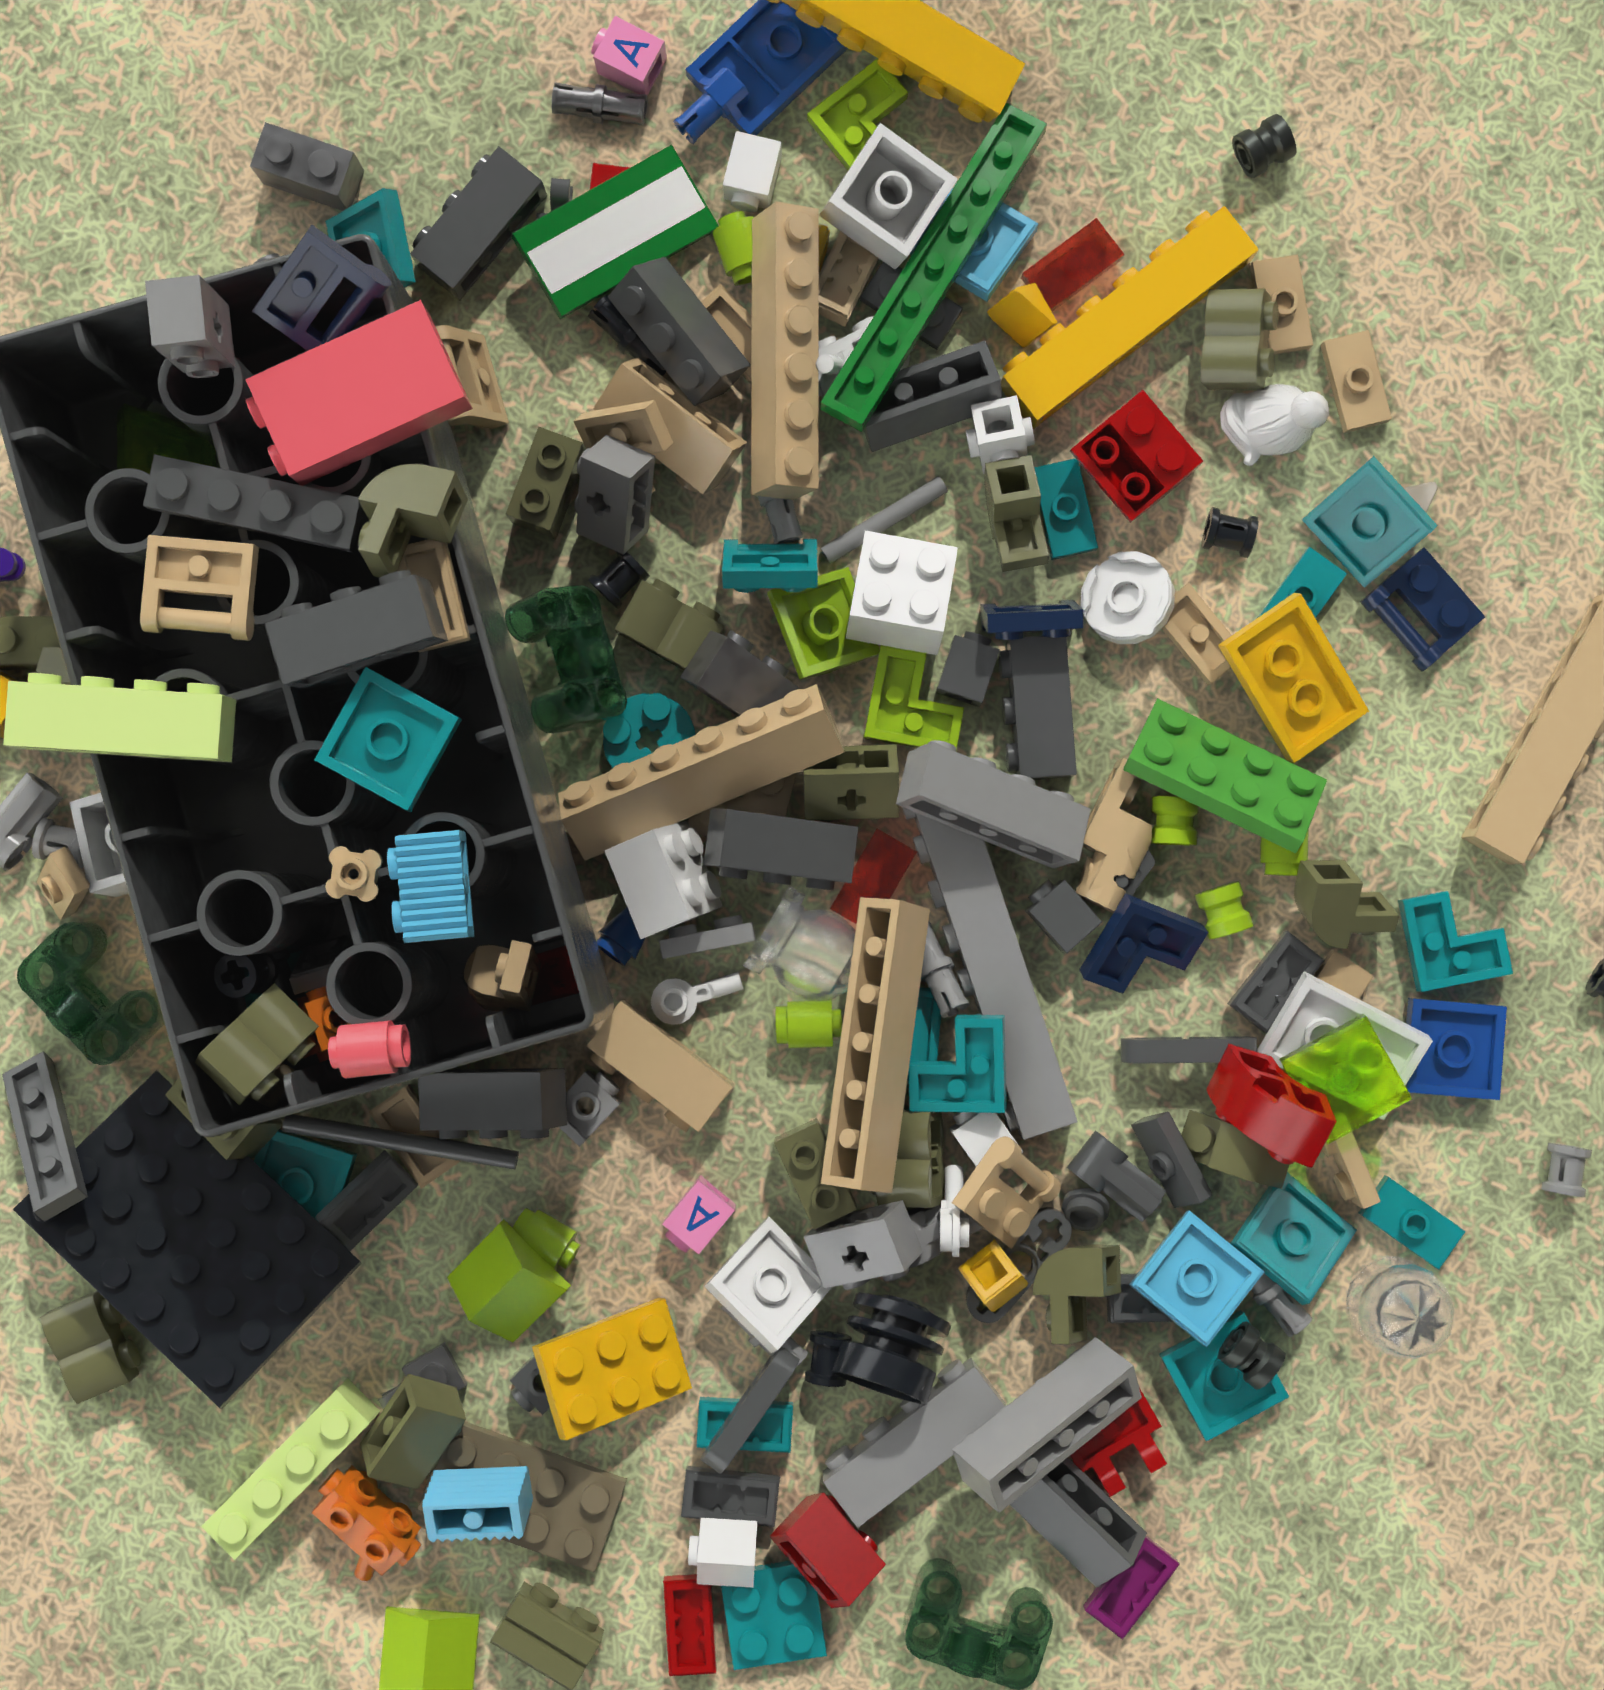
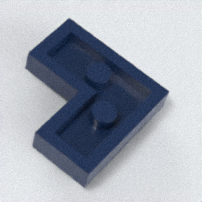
M1125 893L1079 971L1085 980L1123 994L1146 956L1185 971L1206 938L1208 931L1202 923Z

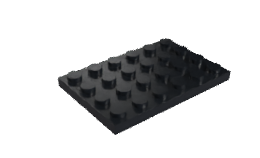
M156 1070L76 1148L88 1195L87 1198L45 1222L33 1212L29 1194L13 1210L220 1409H223L362 1263L248 1155L243 1159L226 1160L204 1136L199 1135L195 1131L193 1124L165 1096L173 1085Z

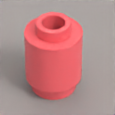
M392 1020L340 1025L336 1037H330L328 1043L331 1067L333 1069L339 1068L343 1078L393 1074L400 1067H408L411 1061V1043L407 1026L405 1024L394 1025Z

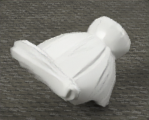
M1271 384L1262 390L1247 394L1235 393L1225 401L1220 412L1221 428L1229 440L1243 454L1244 464L1253 466L1261 455H1283L1301 448L1311 438L1315 428L1321 427L1329 416V407L1327 400L1319 393L1313 391L1304 392L1291 385Z

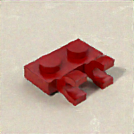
M1141 1389L1142 1398L1070 1455L1074 1464L1082 1472L1093 1467L1109 1497L1126 1488L1109 1457L1129 1445H1135L1150 1473L1167 1465L1150 1433L1162 1426Z

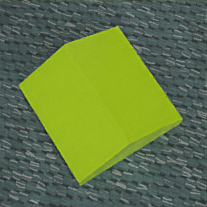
M849 567L819 575L818 588H807L801 592H786L781 588H775L767 592L800 680L828 674L879 655L880 649L878 644L846 639L855 588Z
M504 1219L447 1276L468 1320L512 1343L571 1286Z
M387 1606L385 1611L379 1690H474L480 1614Z

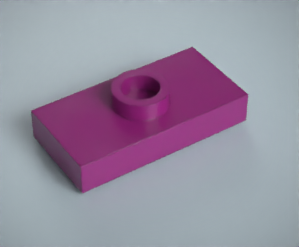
M1146 1536L1133 1566L1096 1587L1083 1607L1087 1613L1123 1640L1180 1563L1170 1553Z

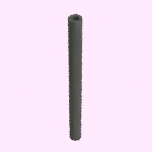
M295 1114L285 1116L283 1121V1132L507 1169H516L519 1151Z

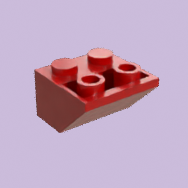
M1141 390L1070 450L1072 455L1130 523L1194 473L1203 462L1201 457L1144 390Z

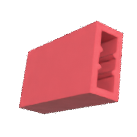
M421 300L245 379L252 393V397L246 399L247 407L260 429L267 426L274 442L273 445L267 447V450L275 468L281 476L288 474L301 486L473 409L434 322Z

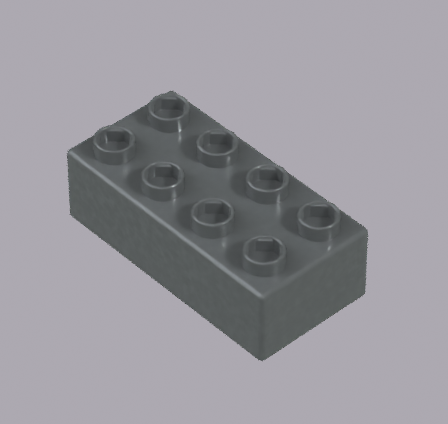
M357 234L335 241L365 264L373 265L383 271L391 281V286L384 296L373 300L352 331L414 303L383 253L370 236ZM292 253L203 278L229 305L235 367L219 369V374L214 377H189L187 373H183L152 347L146 295L0 336V430L71 685H81V676L115 679L114 688L134 689V680L167 682V691L187 692V683L218 685L220 686V694L236 699L232 762L90 753L195 1131L204 1137H214L580 1032L608 1018L614 1010V1001L565 828L560 818V811L448 420L304 485L359 498L367 484L380 473L399 465L423 464L455 471L468 498L450 544L447 543L471 640L429 651L412 652L367 667L462 719L411 812L314 760L365 668L304 688L283 685L265 625L267 622L282 618L280 611L286 607L300 603H312V606L316 607L331 602L330 594L344 588L359 586L362 591L380 586V577L373 576L358 550L360 531L366 522H370L364 510L361 516L354 553L153 511L143 506L154 457L121 434L148 396H151L159 403L163 401L166 408L175 417L191 428V431L171 458L299 485L288 474L281 476L275 468L267 450V447L273 445L274 442L267 426L260 429L247 407L246 399L252 397V393L245 380L307 352L302 346L252 312ZM343 277L310 325L319 331H325L357 285ZM148 535L249 543L259 547L253 605L254 632L250 641L234 640L231 634L168 628H164L161 633L144 632L142 630L140 613ZM411 535L408 544L428 539ZM165 592L164 605L169 608L231 613L232 598ZM454 830L465 831L474 937L404 943L403 932L395 933L392 922V902L400 901V889L398 885L399 879L391 880L387 864L388 848H396L395 836ZM343 846L348 848L350 852L363 853L369 849L379 853L382 858V865L378 869L379 877L376 885L379 888V892L375 899L363 902L357 896L344 895L342 898L336 899L327 893L325 885L331 879L333 866L329 861V855L334 848ZM352 869L349 872L351 879H356L359 875L356 869ZM343 935L350 936L353 946L337 956L327 975L326 990L329 1002L334 1011L350 1024L392 1020L394 1025L405 1024L411 1043L410 1065L398 1068L397 1072L393 1074L343 1078L339 1068L333 1069L329 1060L319 1063L315 1054L302 1059L295 1066L288 1061L284 1062V1064L294 1068V1071L284 1075L285 1089L273 1109L250 1098H247L241 1105H238L194 1063L200 1052L247 1009L245 997L232 998L224 995L218 989L214 980L216 963L226 954L242 956L273 954L286 950L293 952L301 950L305 946ZM514 940L532 944L536 954L566 946L579 993L531 1005L530 1011L510 1007L505 1011L496 1012L483 1009L472 999L468 987L463 984L464 980L454 974L456 963L466 964L470 955L479 946L494 945L510 949L511 941ZM234 975L227 976L228 980L235 979Z

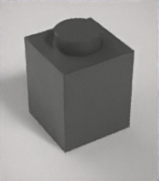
M966 631L964 637L955 635L935 693L979 707L983 703L1000 649L991 647L992 640L977 633Z
M1048 879L1028 896L1033 904L1025 912L1062 953H1068L1102 923L1066 880H1059L1054 885Z

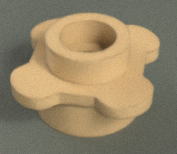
M343 846L334 848L329 855V861L333 866L331 879L325 885L327 893L336 899L342 898L344 895L357 896L363 902L375 899L379 892V888L376 885L379 877L378 869L382 865V858L379 853L370 849L363 853L350 852L348 848ZM352 869H356L359 873L356 879H351L349 876V872Z

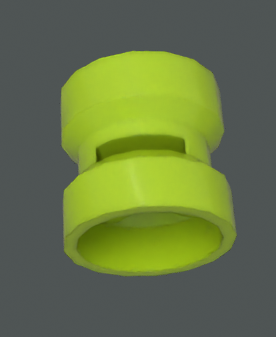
M1153 796L1151 811L1156 815V823L1152 828L1151 844L1196 846L1198 831L1193 827L1194 816L1199 813V806L1178 796Z
M1239 881L1195 894L1198 907L1205 911L1208 920L1205 928L1208 931L1209 940L1234 934L1254 926L1250 913L1243 909L1241 903L1243 891Z

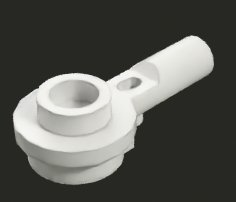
M739 972L694 986L685 980L672 978L659 983L654 989L651 997V1006L656 1017L662 1022L671 1025L682 1024L691 1018L699 1003L741 991L744 988Z
M959 1165L945 1167V1200H941L940 1252H952V1257H959L960 1247H969V1218H960V1209L951 1203L964 1185L963 1168Z

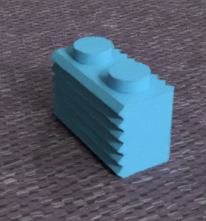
M454 830L395 836L396 848H388L387 852L390 879H399L398 885L400 889V901L392 902V922L395 933L403 932L404 943L474 937L466 832Z
M527 1466L433 1470V1476H431V1482H429V1487H427V1493H425V1499H423L422 1503L428 1539L433 1543L437 1539L441 1542H444L446 1539L453 1542L456 1538L461 1542L465 1538L472 1541L475 1537L480 1541L484 1537L490 1541L494 1537L501 1540L504 1536L509 1540L513 1536L520 1539L524 1534L533 1502L529 1468Z

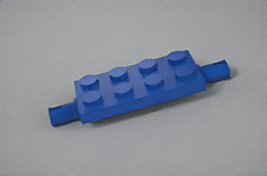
M758 0L685 69L686 77L703 95L673 121L674 125L682 135L688 134L686 139L691 144L697 142V139L721 116L727 118L740 132L758 135L848 48L837 40L838 34L822 25L820 28H815L804 23L796 16L797 10L782 1L775 4L767 0Z

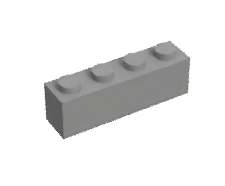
M938 740L930 741L908 752L896 805L1053 869L1080 861L1091 810L1074 802V797L1068 793L1048 791L1035 785V780L1028 776L1010 775L996 769V764L990 760L977 757L970 758L956 752L954 745Z
M1094 1337L1082 1348L1074 1351L1068 1359L1045 1377L1037 1380L1031 1388L1017 1399L1004 1406L994 1417L975 1432L967 1435L952 1449L962 1481L1000 1513L1142 1398L1134 1365Z
M969 1358L963 1364L957 1359L940 1371L937 1375L940 1381L932 1387L927 1405L903 1400L900 1403V1407L903 1410L889 1421L883 1416L870 1424L862 1433L865 1439L851 1450L847 1445L842 1446L825 1461L827 1468L823 1470V1483L857 1528L953 1456L952 1449L1006 1406L1005 1401L972 1358Z

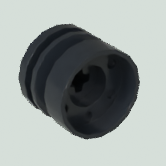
M856 1293L853 1306L871 1315V1319L852 1315L848 1317L847 1324L854 1330L864 1334L865 1338L863 1343L841 1341L831 1372L868 1389L905 1401L927 1405L936 1373L917 1361L920 1354L942 1356L944 1348L940 1344L925 1338L927 1334L942 1338L948 1337L951 1324L934 1315L927 1308L903 1298L886 1294Z

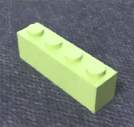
M28 673V682L8 681L3 743L5 746L29 750L232 762L236 699L220 694V686L187 683V692L167 691V682L134 680V689L114 688L115 679L94 676H81V685L61 684L62 676L45 673Z
M347 1378L201 1527L236 1560L372 1422L380 1410Z

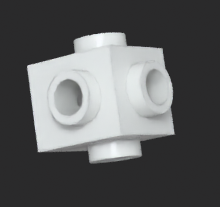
M1017 395L971 405L974 429L965 430L970 457L980 456L983 474H985V463L1028 456L1027 446L1035 445L1033 427L1030 417L1022 418Z

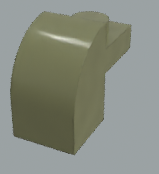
M1032 455L985 463L984 485L986 506L992 539H995L1002 572L1048 564L1049 552L1040 518L1041 493Z
M404 464L380 473L363 489L358 501L370 522H366L360 531L358 550L373 576L382 577L397 571L411 535L448 544L451 543L468 501L455 471L423 464Z
M1345 860L1300 861L1294 888L1295 903L1318 937L1326 944L1336 948L1348 949L1351 933L1373 935L1376 932H1395L1399 919L1398 913L1380 892H1361L1363 882Z
M1189 1110L1182 1137L1196 1162L1245 1180L1282 1189L1289 1168L1288 1164L1280 1163L1272 1158L1265 1147L1250 1139L1232 1124L1197 1111Z
M1089 1244L1063 1249L1049 1256L1040 1266L1033 1284V1295H1050V1303L1046 1310V1324L1049 1331H1051L1052 1344L1070 1345L1087 1340L1086 1297H1106L1121 1293L1120 1245Z

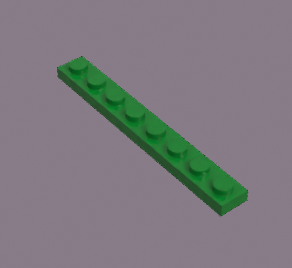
M1008 103L1005 104L1000 115H998L822 399L821 411L860 432L863 431L1045 135L1047 123Z

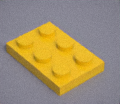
M1293 593L1218 645L1284 758L1291 763L1297 762L1369 712L1301 593Z
M665 1298L651 1300L532 1346L558 1437L561 1440H569L692 1389Z

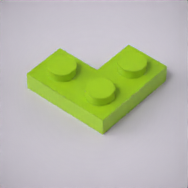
M878 58L807 113V121L847 170H849L877 128L875 124L908 98V91L894 74L887 72L878 65Z
M880 646L864 738L916 748L930 741L938 740L954 745L957 750L964 707L918 699L927 653Z

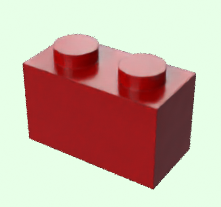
M822 1492L803 1499L769 1537L830 1608L848 1607L886 1564L877 1554L878 1547L876 1543L866 1533L860 1530L857 1531L845 1518L847 1513L833 1496Z

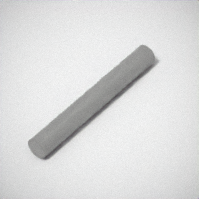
M937 476L820 548L829 564L833 563L861 546L865 531L882 533L947 493V487L943 480Z

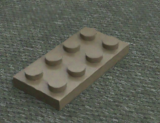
M464 1422L462 1431L452 1439L434 1470L527 1466L529 1468L533 1502L524 1534L520 1539L513 1536L509 1540L504 1536L501 1540L595 1572L627 1478ZM433 1471L430 1472L417 1509L422 1512L423 1499H425V1493H427V1487H429V1482H431Z

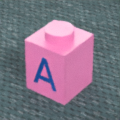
M614 16L608 29L602 28L598 32L591 50L599 75L637 94H646L647 96L667 59L664 40L617 16Z
M700 1175L664 1219L662 1225L668 1229L665 1236L680 1250L687 1253L691 1248L697 1254H700L733 1214L736 1204Z

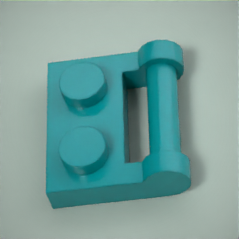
M724 539L723 589H734L742 593H751L758 591L760 588H781L786 592H801L807 588H818L817 539H803V544H739L738 539Z

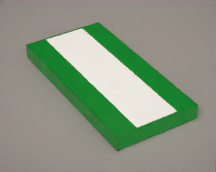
M670 145L513 232L512 239L558 317L562 319L615 289L633 266L661 257L668 259L712 234L713 230L719 227L674 147Z

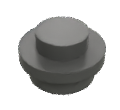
M1081 1188L1072 1190L1064 1196L1062 1210L1065 1214V1219L1069 1220L1071 1227L1080 1231H1094L1100 1228L1102 1223L1108 1218L1110 1205L1108 1200L1097 1191Z

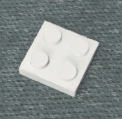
M770 1217L759 1225L704 1286L771 1354L779 1350L832 1288H823L812 1258Z

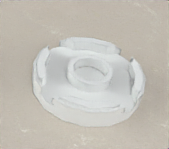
M1138 551L1117 552L1109 556V559L1100 566L1097 564L1088 573L1081 588V608L1090 627L1103 639L1116 644H1137L1153 637L1167 624L1174 609L1175 588L1168 572L1154 557Z

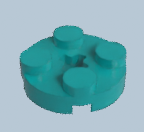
M661 693L637 694L618 704L603 726V748L611 767L613 768L621 763H630L653 753L647 747L640 750L637 743H635L642 738L640 731L643 728L648 727L651 732L658 729L661 731L663 737L657 741L659 747L668 744L673 745L696 735L693 722L686 710L679 703Z

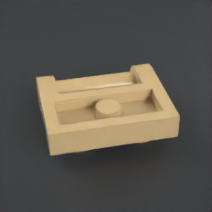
M449 325L435 326L473 408L449 419V425L469 424L494 429L508 424L509 421L485 336Z
M148 535L140 613L142 630L144 632L161 633L164 628L226 633L231 634L234 640L250 641L254 632L253 605L259 547L249 543ZM165 592L232 598L231 613L165 607Z
M1005 1136L995 1140L951 1203L996 1239L1012 1249L1020 1236L1026 1232L1031 1220L1042 1204L1050 1202L1058 1196L1061 1184L1051 1172L1041 1171L1021 1154V1147L1010 1137ZM1010 1168L1027 1183V1186L1020 1195L999 1178L1004 1169Z

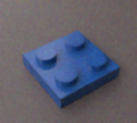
M1408 998L1406 1024L1429 1035L1433 1042L1402 1091L1500 1100L1507 1006Z

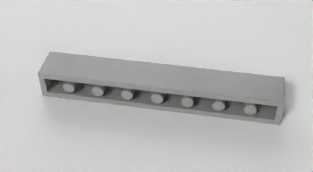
M902 807L906 820L915 818L920 833L919 836L913 837L919 861L921 864L930 863L935 880L927 882L936 909L944 906L949 921L948 925L942 926L950 953L959 951L964 969L957 971L965 998L974 996L979 1013L974 1015H1005L1006 1096L1008 1102L1006 1103V1111L1003 1115L1009 1131L1018 1129L1019 1135L1025 1140L1077 1123L1078 1121L985 841Z

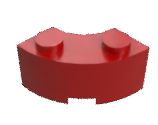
M1228 1044L1206 1088L1211 1101L1216 1106L1215 1113L1221 1120L1232 1124L1250 1139L1265 1147L1272 1158L1283 1164L1290 1165L1296 1162L1312 1168L1337 1122L1325 1094L1307 1088L1292 1079L1277 1065L1272 1056Z

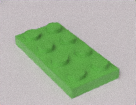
M1158 698L1123 768L1124 771L1294 853L1298 851L1305 839L1327 779Z

